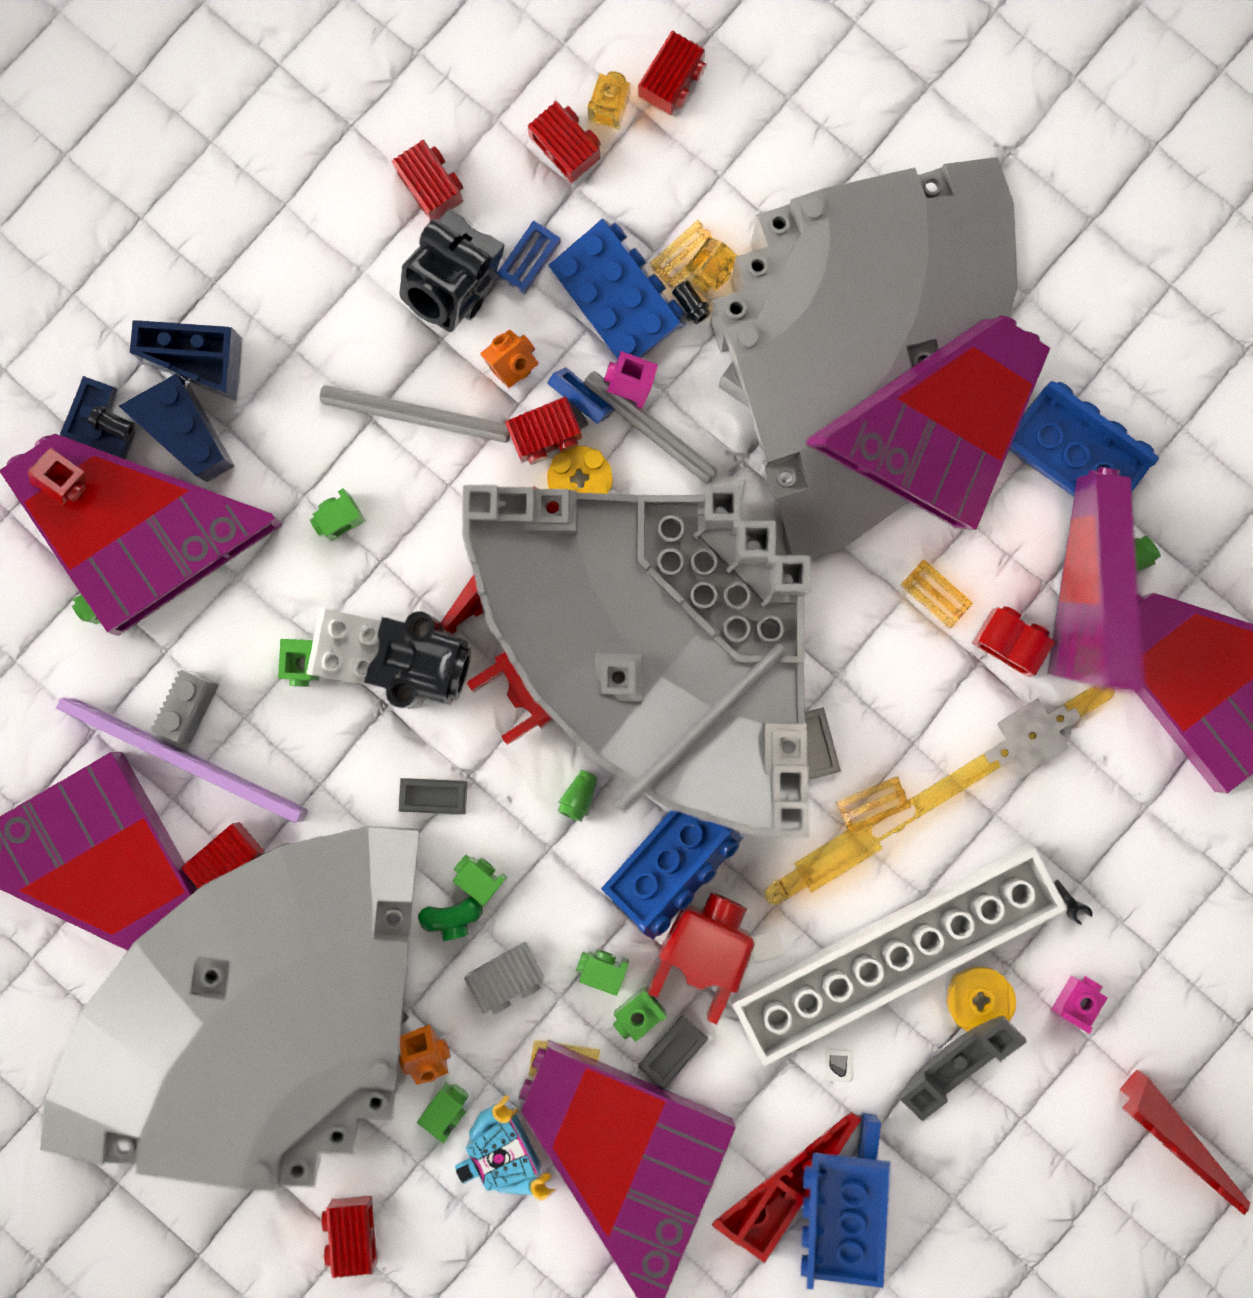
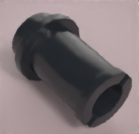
M688 280L681 282L673 289L672 295L676 297L686 311L688 321L698 324L710 315L708 302L701 300Z
M95 406L88 417V423L92 425L94 430L99 431L101 429L121 439L123 442L131 438L135 429V423L110 412L107 406Z

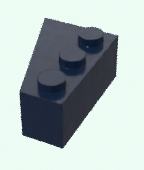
M132 320L129 353L142 363L171 375L178 374L190 383L237 402L242 337L232 327Z
M174 374L119 405L126 414L200 479L208 482L235 467L189 383L178 374Z

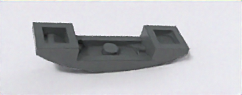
M1004 1016L986 1021L964 1033L936 1054L912 1078L899 1095V1098L921 1121H924L948 1102L946 1094L993 1058L996 1057L1000 1062L1024 1045L1027 1040Z

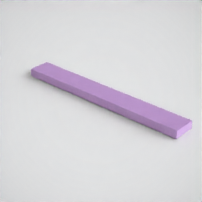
M60 698L55 708L294 823L302 822L308 812L307 808L76 698Z

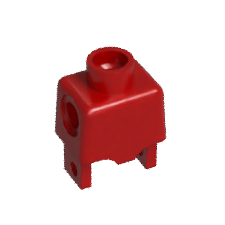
M503 652L494 657L497 661L495 664L467 681L466 684L474 693L503 673L506 675L509 681V689L506 695L513 706L526 709L532 715L501 736L506 745H509L537 726L542 730L554 719L532 698L514 665L508 659L506 652Z
M710 892L703 910L692 905L680 910L658 951L661 960L649 984L648 994L658 998L672 965L682 970L689 985L700 990L707 986H718L706 1013L707 1020L717 1025L731 992L738 993L755 944L752 936L747 930L740 928L747 908L729 898Z

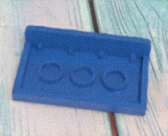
M602 218L548 266L617 359L621 351L642 358L676 329H682L686 326L682 320L685 313L674 299L669 302L662 292L666 288L661 280L654 273L649 276L643 268L647 262L635 247L630 250L624 240L627 238V235L616 222L611 225Z
M1050 381L1042 388L1025 411L1009 451L1073 497L1077 477L1088 475L1090 470L1098 471V468L1120 470L1119 476L1131 477L1132 493L1149 468L1154 466L1159 460L1152 446L1144 441L1135 440L1127 434V429L1116 421H1109L1100 414V410L1094 404L1081 401L1073 395V390L1062 382L1056 383L1054 381Z
M671 810L605 883L601 890L639 927V930L644 935L654 940L656 936H660L667 931L671 925L672 918L680 910L687 908L691 904L696 891L714 878L720 864L737 852L739 843L744 838L734 829Z
M813 1153L812 1167L805 1166L804 1188L810 1189V1197L804 1196L803 1218L809 1219V1226L803 1225L802 1247L808 1248V1255L802 1254L801 1276L807 1277V1289L814 1290L815 1279L884 1288L890 1161Z

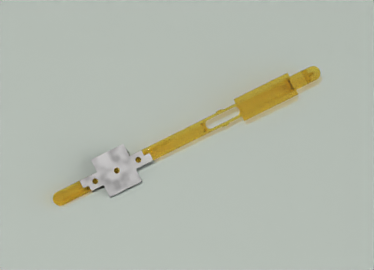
M1093 685L1050 713H1047L1038 698L997 723L1006 740L893 809L887 810L882 816L868 824L866 820L861 821L793 863L796 867L794 871L781 879L774 880L773 884L765 889L764 896L766 901L772 905H778L808 887L811 893L882 850L880 841L893 833L902 831L909 823L1016 757L1027 773L1031 772L1068 749V745L1059 732L1060 730L1110 700L1114 696L1115 690ZM908 804L915 807L914 816L880 837L873 836L871 830L874 825Z

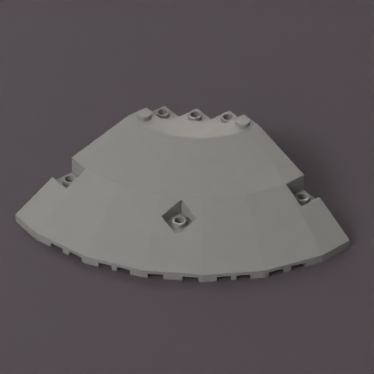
M998 157L946 163L941 168L919 175L916 167L823 188L793 198L788 205L757 215L751 239L754 251L735 258L731 278L734 293L714 299L710 323L720 353L730 350L763 453L764 471L775 500L774 506L784 533L783 538L789 556H811V560L838 552L909 503L806 445L807 439L918 364L917 360L919 358H927L981 320L998 318L1001 315L1011 316L1018 286L1014 201ZM926 184H935L937 191H929ZM783 472H789L792 475L793 479L790 483H784L781 480L780 475Z
M463 485L462 538L473 569L476 587L481 597L488 626L503 647L508 659L514 665L532 698L579 744L593 761L618 775L632 786L777 644H781L786 649L787 654L645 794L670 810L727 826L753 836L809 837L807 730L804 696V596L810 592L811 556H775L776 521H741V486H706L705 495H624L577 493L576 490ZM550 502L559 504V510L554 514L547 512V505ZM718 508H723L727 514H714V512ZM750 541H756L759 543L760 549L748 550L747 545ZM782 575H791L793 579L792 584H782ZM616 671H622L625 674V680L621 684L614 683L612 675ZM786 741H792L795 744V750L790 754H786L782 749V745Z
M365 826L332 835L282 844L204 884L137 939L79 1013L44 1099L40 1150L101 1166L104 1163L136 1164L135 1174L234 1189L277 1191L278 1186L315 1187L322 1152L354 1153L359 1118L392 1120L419 829ZM390 913H397L400 916V921L397 924L388 922L387 916ZM210 970L216 971L218 980L214 982L209 981L206 973ZM122 1141L127 1142L130 1145V1150L122 1151L118 1143Z

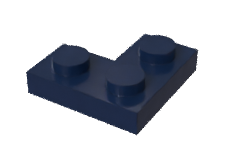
M83 376L60 436L125 459L136 431L134 430L128 441L123 442L121 439L101 429L96 431L92 428V425L88 423V417L95 406H107L111 409L118 390L113 386Z

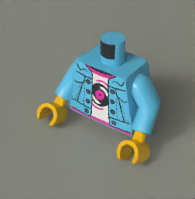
M505 1095L497 1104L481 1111L469 1131L470 1139L466 1145V1151L470 1158L455 1165L456 1173L463 1184L479 1176L487 1191L495 1189L499 1193L533 1195L538 1200H545L555 1192V1188L549 1189L544 1184L551 1179V1175L546 1172L539 1178L535 1177L540 1173L541 1162L516 1114L518 1109L513 1107L508 1109L505 1103L510 1098Z

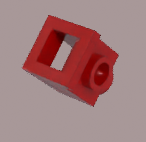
M51 447L28 470L30 484L35 488L41 489L61 505H64L68 500L72 502L77 501L86 489V486L83 485L85 482L84 471ZM57 480L66 481L61 487L54 483Z

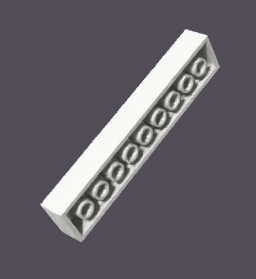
M1024 845L731 996L730 1000L764 1067L1068 909L1036 848Z

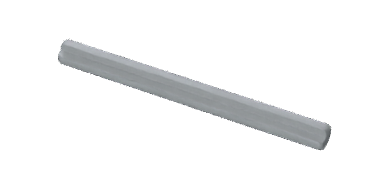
M327 385L322 386L319 395V401L330 406L504 443L508 442L510 438L505 423Z

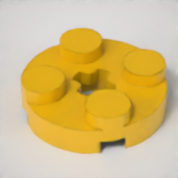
M576 446L553 457L547 473V484L549 489L576 490L577 493L609 494L613 484L612 470L600 451L587 446ZM577 471H582L583 475H589V480L584 482V487L578 488L575 482L571 483V477L576 476Z
M972 966L953 975L946 993V1005L954 1022L968 1032L974 1027L1000 1016H1004L1010 1021L1016 1010V996L1013 987L1004 976L989 967ZM978 992H983L985 997H989V1003H984L983 1009L979 1010L977 1005L972 1003L973 997H977Z

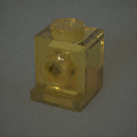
M609 71L607 75L599 73L591 100L587 106L589 121L619 130L631 94L630 82L626 81V77L616 71ZM604 93H608L613 96H606Z
M708 237L685 269L694 277L691 282L705 293L710 288L717 291L730 278L735 258L738 255L724 242Z

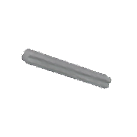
M592 371L584 381L585 386L615 409L614 411L704 483L708 484L717 474L716 467L646 411L637 407V404L632 400L607 392L609 382L604 381V378L596 371Z

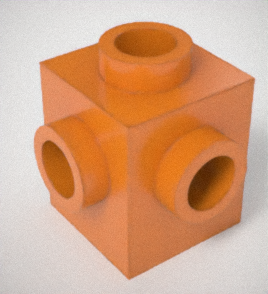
M510 329L496 336L491 345L480 353V356L494 375L507 388H511L519 380L526 378L532 369L539 364L532 354L536 349L524 334L518 337Z
M430 1024L400 1036L401 1055H399V1063L405 1075L410 1074L417 1085L432 1082L436 1078L449 1073L446 1059H449L451 1055L448 1044L444 1038H438Z

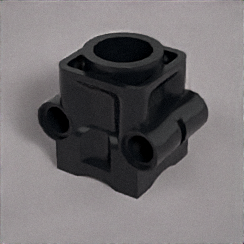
M449 208L439 220L432 219L426 225L419 239L420 246L403 263L399 296L420 318L429 323L437 324L448 332H453L464 318L470 321L476 316L485 297L497 285L499 276L498 266L503 256L505 244L491 235L475 230L462 216Z
M416 611L411 613L405 622L382 617L377 633L379 649L376 657L368 666L364 683L386 688L387 700L391 705L398 708L415 709L421 706L425 699L451 705L453 700H457L463 689L470 664L471 648L468 647V641L444 634L439 620L425 612ZM428 621L430 629L425 636L420 637L419 627ZM409 685L412 691L411 697L408 701L404 702L401 692L405 686Z

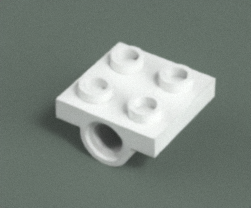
M320 608L307 674L373 686L364 683L368 666L376 657L379 649L377 633L381 621Z

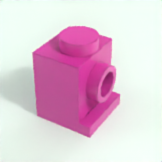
M621 351L617 362H610L605 373L604 381L609 382L607 392L637 402L636 406L642 409L651 391L658 364Z
M1070 976L1051 1010L1090 1034L1093 1029L1091 1026L1108 997L1100 993L1103 986L1092 979L1084 976L1082 981ZM1089 998L1082 1009L1080 1006L1081 1000Z

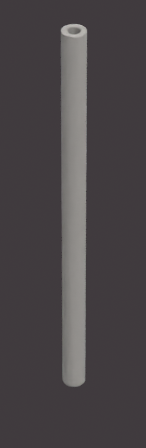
M777 644L615 802L617 809L622 813H626L787 654L786 649L781 644Z

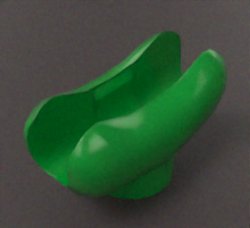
M470 896L460 904L451 907L436 908L428 906L420 911L418 921L427 932L441 931L443 941L453 940L469 935L467 924L479 920L482 915L483 906Z

